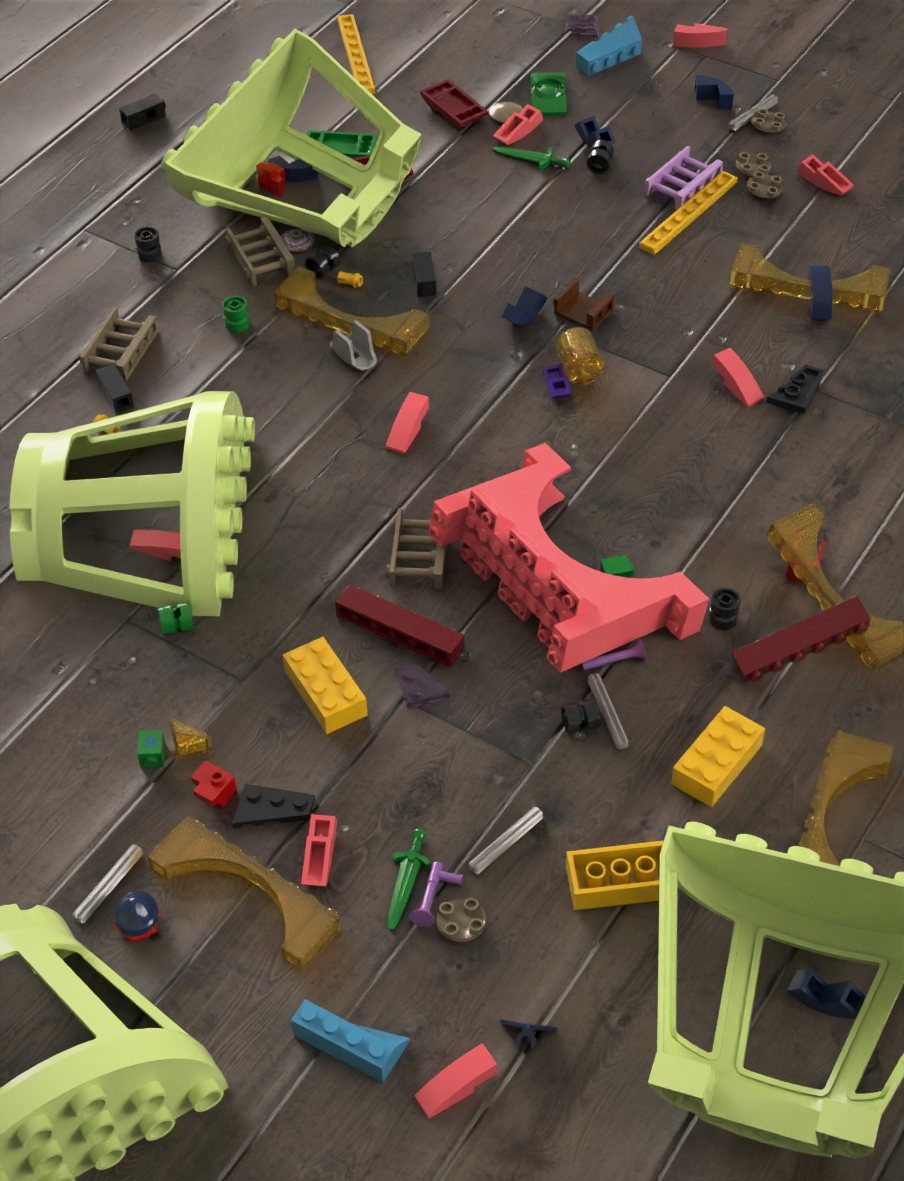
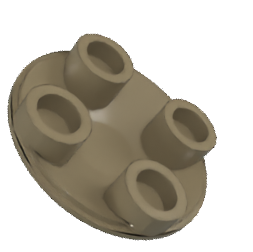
M500 102L490 108L489 117L503 125L514 112L520 113L523 108L513 102Z
M759 109L757 114L751 119L755 128L765 132H779L786 127L785 115L781 112L773 113L768 112L766 109Z
M742 152L736 161L737 169L750 177L756 171L769 174L772 168L771 163L767 160L768 156L764 153L748 154Z
M756 171L748 179L747 188L757 197L774 198L782 193V179L777 175L772 176Z
M474 898L443 902L440 904L436 916V925L439 932L447 939L457 942H466L477 938L484 931L487 923L484 910Z

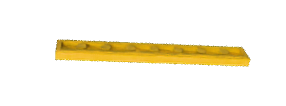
M354 15L337 16L353 77L371 94H375L374 83Z
M722 171L639 243V248L655 255L737 183L738 178Z

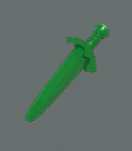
M507 147L493 148L494 152L539 163L540 171L547 168L550 164L561 165L565 168H569L571 164L569 158L552 157L551 147L547 148V153Z
M415 829L412 832L413 841L410 851L392 855L394 863L401 862L390 905L388 917L389 930H394L401 920L420 866L423 865L427 870L431 867L430 861L419 854L422 842L427 836L426 832L422 829Z

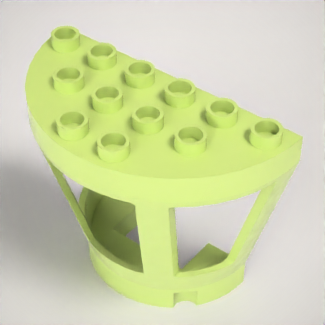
M294 29L285 39L279 37L274 41L269 56L264 61L257 59L252 64L249 75L243 83L240 81L233 83L229 89L227 99L221 105L215 103L210 107L206 115V121L199 128L192 126L188 130L184 138V144L177 151L170 149L165 154L161 162V168L165 170L167 180L172 189L198 205L208 207L221 206L258 217L267 216L269 220L299 227L306 232L326 236L343 247L346 245L353 247L364 240L375 229L395 201L403 180L411 170L422 134L403 124L314 39ZM312 66L379 129L380 134L366 165L289 127L303 97ZM278 150L295 160L300 159L312 165L314 170L352 190L348 196L341 193L321 215L242 189L257 174L256 165L260 162L265 164L272 153Z
M207 391L56 433L26 434L20 443L15 458L10 492L12 518L10 543L16 580L45 581L157 608L167 605L175 608L178 603L189 602L192 616H220L222 598H232L234 589L233 573L226 572L227 565H237L238 542L237 539H231L233 533L242 532L241 507H235V504L246 501V477L240 476V472H249L251 467L250 447L244 446V442H254L255 438L254 418L243 415L237 394L233 391ZM191 408L188 420L97 437L90 436L93 433ZM185 439L182 471L180 473L65 481L70 460ZM180 507V549L183 587L64 559L62 539L63 514Z
M687 822L684 829L668 826L660 852L657 1053L648 1080L650 1088L668 1103L697 1115L702 1121L761 1143L795 1152L832 1158V1155H841L849 1158H861L870 1155L874 1149L881 1117L904 1079L903 1053L882 1091L867 1094L855 1093L904 983V872H897L894 879L874 875L873 868L870 865L855 859H844L841 861L840 866L820 862V856L816 852L804 847H789L787 854L767 849V843L763 839L749 834H739L735 841L715 837L716 831L713 828L698 822ZM678 888L702 906L734 923L713 1049L709 1053L687 1041L676 1030ZM764 938H770L824 956L879 966L878 972L827 1084L822 1090L780 1081L744 1069L743 1067Z
M17 904L0 906V961L10 956L20 955L31 967L34 974H37L96 1038L37 1064L0 1088V1181H76L75 1178L94 1166L98 1170L114 1166L124 1157L126 1153L125 1148L145 1137L147 1140L153 1141L163 1137L174 1127L175 1119L194 1108L197 1112H203L214 1107L222 1099L223 1091L229 1087L225 1077L206 1048L77 941L65 920L57 912L41 905H36L28 910H20ZM75 952L79 953L85 962L162 1028L128 1029L62 959Z

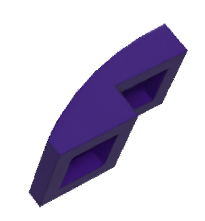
M562 364L542 367V374L552 399L572 395Z

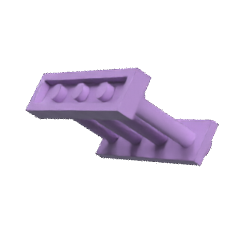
M686 146L651 177L646 179L645 195L649 196L655 190L674 198L675 209L678 210L722 172L723 161L717 159L712 164L706 165L689 157L690 147ZM689 164L703 172L697 174L683 166ZM677 172L692 179V181L687 183L673 175ZM667 181L682 188V190L677 192L662 184Z

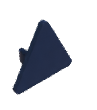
M500 1020L502 1024L522 1028V1032L516 1037V1044L518 1046H521L523 1036L531 1038V1048L536 1046L537 1039L533 1034L534 1029L558 1031V1027Z

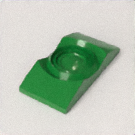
M565 72L531 73L532 107L540 110L542 116H567Z
M308 130L306 134L308 137L349 158L370 156L377 140V134Z

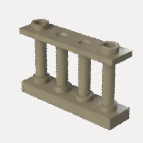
M267 216L260 218L261 226H259V229L234 236L228 227L226 228L227 236H224L226 246L231 248L244 270L246 279L250 280L253 286L257 285L256 275L275 269H285L288 276L296 274L294 258ZM258 236L265 237L264 240L240 246L238 243ZM267 246L272 248V250L249 257L245 254L246 252ZM275 257L279 259V261L253 268L252 263Z
M114 307L110 314L106 316L105 321L86 349L80 354L83 372H87L92 364L105 367L115 364L124 381H127L159 332L156 316L149 315L143 323L119 319L118 309ZM120 326L138 330V333L132 336L114 331ZM109 339L128 342L130 345L122 348L106 343ZM101 351L121 355L122 357L120 360L115 361L97 356Z
M398 508L397 517H393L392 522L395 534L391 565L387 564L386 578H390V587H395L396 576L430 577V580H434V589H443L447 545L440 547L430 536L401 535L402 528L429 529L431 520L403 519L402 508ZM400 543L433 545V547H436V550H432V552L399 551ZM398 560L432 561V563H435L434 567H430V569L397 567Z

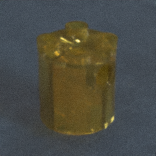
M576 327L563 332L558 337L555 349L568 379L574 383L592 384L602 373L606 364L591 332L586 328Z

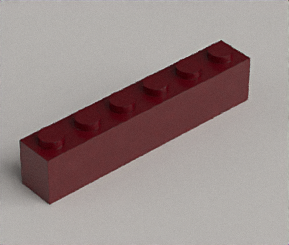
M349 584L335 601L337 617L448 667H452L465 650L464 635L459 631L447 628L439 622L421 616L419 613L411 612L398 604L384 600L380 596L368 593L362 588Z
M855 596L733 651L732 660L744 683L748 681L755 682L770 671L772 673L780 671L784 668V665L790 662L798 663L810 653L817 654L822 652L830 644H840L850 635L864 633L870 627L871 618L859 597Z

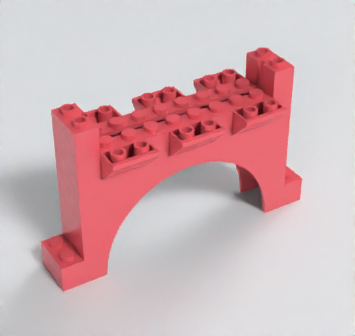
M546 443L525 450L522 469L436 500L433 503L429 528L430 537L440 547L462 539L460 556L473 568L474 572L484 581L489 580L494 573L497 574L501 579L498 596L512 609L513 613L523 622L527 621L533 614L540 619L537 637L549 648L547 659L560 673L665 626L679 640L693 635L701 629L709 598L681 571L657 578L638 579L614 576L577 562L561 551L550 540L541 525L539 517L549 507L564 500L565 496L552 483L560 475L571 471V467Z

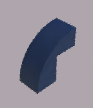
M695 75L694 93L696 100L716 99L718 109H732L734 93L725 82L709 76Z
M595 116L581 120L574 125L581 139L590 148L598 140H605L610 144L616 143L610 126L599 129Z
M278 155L267 160L268 164L271 162L285 168L287 182H304L318 178V172L313 169L312 165L300 159L288 163Z
M810 266L808 281L811 287L809 303L811 318L831 319L832 279L829 266Z
M525 286L516 307L508 303L502 318L520 326L526 325L541 311L548 297Z
M812 968L797 970L787 989V992L808 1007L833 1017L845 1019L857 1018L866 998L850 980L827 984Z

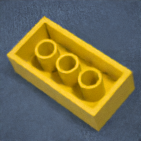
M324 637L282 654L285 673L326 734L368 716L366 697Z
M724 706L675 764L671 784L712 808L762 746L765 728Z
M664 841L567 851L566 871L574 910L659 901L660 852Z

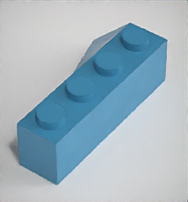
M633 16L626 18L627 21L625 23H619L614 26L615 29L610 33L605 32L602 34L598 41H592L577 51L576 67L589 76L641 54L642 37Z
M306 999L291 1019L294 1036L381 1083H384L410 1042V1038L349 1023Z

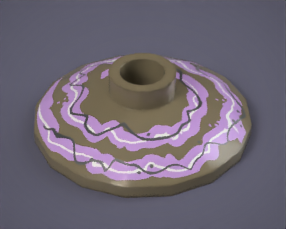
M300 228L288 230L281 235V239L290 253H304L313 248L316 243L313 233L303 231Z

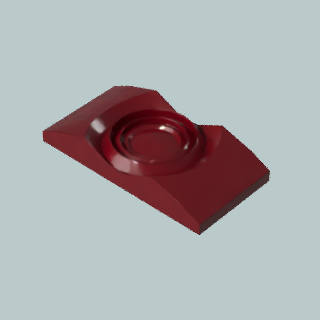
M449 79L420 91V95L430 109L440 112L448 124L452 126L462 127L488 115V111Z

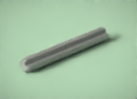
M772 94L729 122V129L732 131L738 130L750 122L759 109L768 110L777 104L778 97Z
M598 673L590 674L588 676L589 686L613 742L618 750L626 749L629 741L602 679Z
M533 807L470 861L469 869L474 874L482 872L542 820L543 812L538 807Z
M131 845L74 911L72 916L76 922L84 924L143 855L142 849L139 846Z

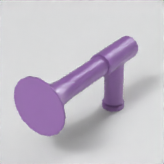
M639 639L638 644L630 649L590 659L582 663L583 670L632 657L642 658L646 662L643 643Z
M433 862L422 904L418 910H413L410 913L411 921L421 927L434 925L435 917L430 913L439 880L461 886L463 875L442 871L443 864L441 862Z

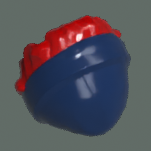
M133 891L123 896L115 909V930L120 931L125 938L134 942L144 940L150 937L151 934L156 933L157 920L161 913L153 897L143 891Z

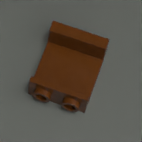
M575 278L560 294L555 296L553 301L554 314L593 331L614 310L615 295L607 293L600 301L579 292V279Z

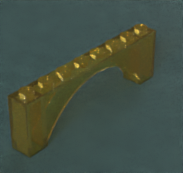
M739 244L731 271V287L810 300L811 287L808 279L800 278L778 269L762 256L758 246ZM872 265L871 269L859 275L841 280H832V304L882 312L891 268Z
M299 266L274 292L276 308L334 330H339L347 335H351L352 324L357 320L370 330L372 344L405 357L408 356L430 330V315L416 309L399 315L373 318L354 316L336 310L318 295L315 289V272Z
M813 502L771 523L766 535L769 542L778 549L783 560L789 563L795 575L803 581L809 593L817 599L824 611L845 600L828 583L818 561L817 537L818 532L821 531L826 521V517ZM868 614L871 618L868 630L860 635L853 634L848 636V643L860 654L862 661L874 671L904 655V622L890 621Z
M837 731L836 738H831L827 752H830L831 755L830 757L825 756L822 770L826 771L825 776H819L816 789H819L820 793L819 795L814 793L811 808L815 810L813 814L808 813L805 827H808L809 830L808 833H802L800 847L816 852L820 856V862L840 866L831 852L825 836V813L831 803L848 788L879 776L886 778L894 745Z
M186 816L147 856L150 869L168 882L174 877L185 874L220 872L242 877L262 888L274 900L285 922V942L281 945L282 959L302 973L341 930L340 916L333 908H326L320 904L316 897L302 892L295 883H288L275 870H269L264 867L257 858H250L243 853L240 847L226 842L219 833H213L206 829L205 825L199 820L194 821Z

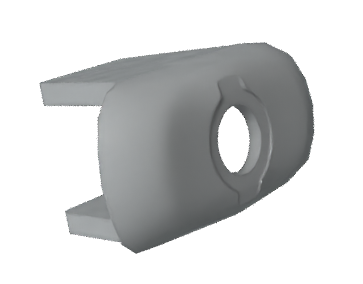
M357 320L353 322L351 335H344L339 330L334 332L333 341L329 345L344 362L360 371L370 369L376 364L377 357L373 351L371 332ZM354 353L358 354L359 357L355 359Z

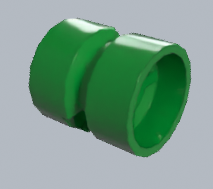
M230 296L223 300L222 308L225 328L234 333L245 331L250 325L247 300L241 296Z
M189 602L178 603L175 608L171 605L158 607L163 636L175 634L178 629L181 632L194 630Z

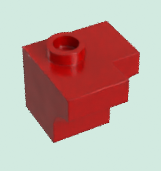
M260 162L256 165L259 188L278 197L284 194L283 185L286 183L285 168L271 162L268 165Z
M205 761L191 776L192 783L197 786L193 790L194 797L212 807L216 805L224 809L237 794L235 777L208 761Z

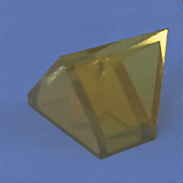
M174 718L169 720L178 760L212 752L213 746L210 735Z

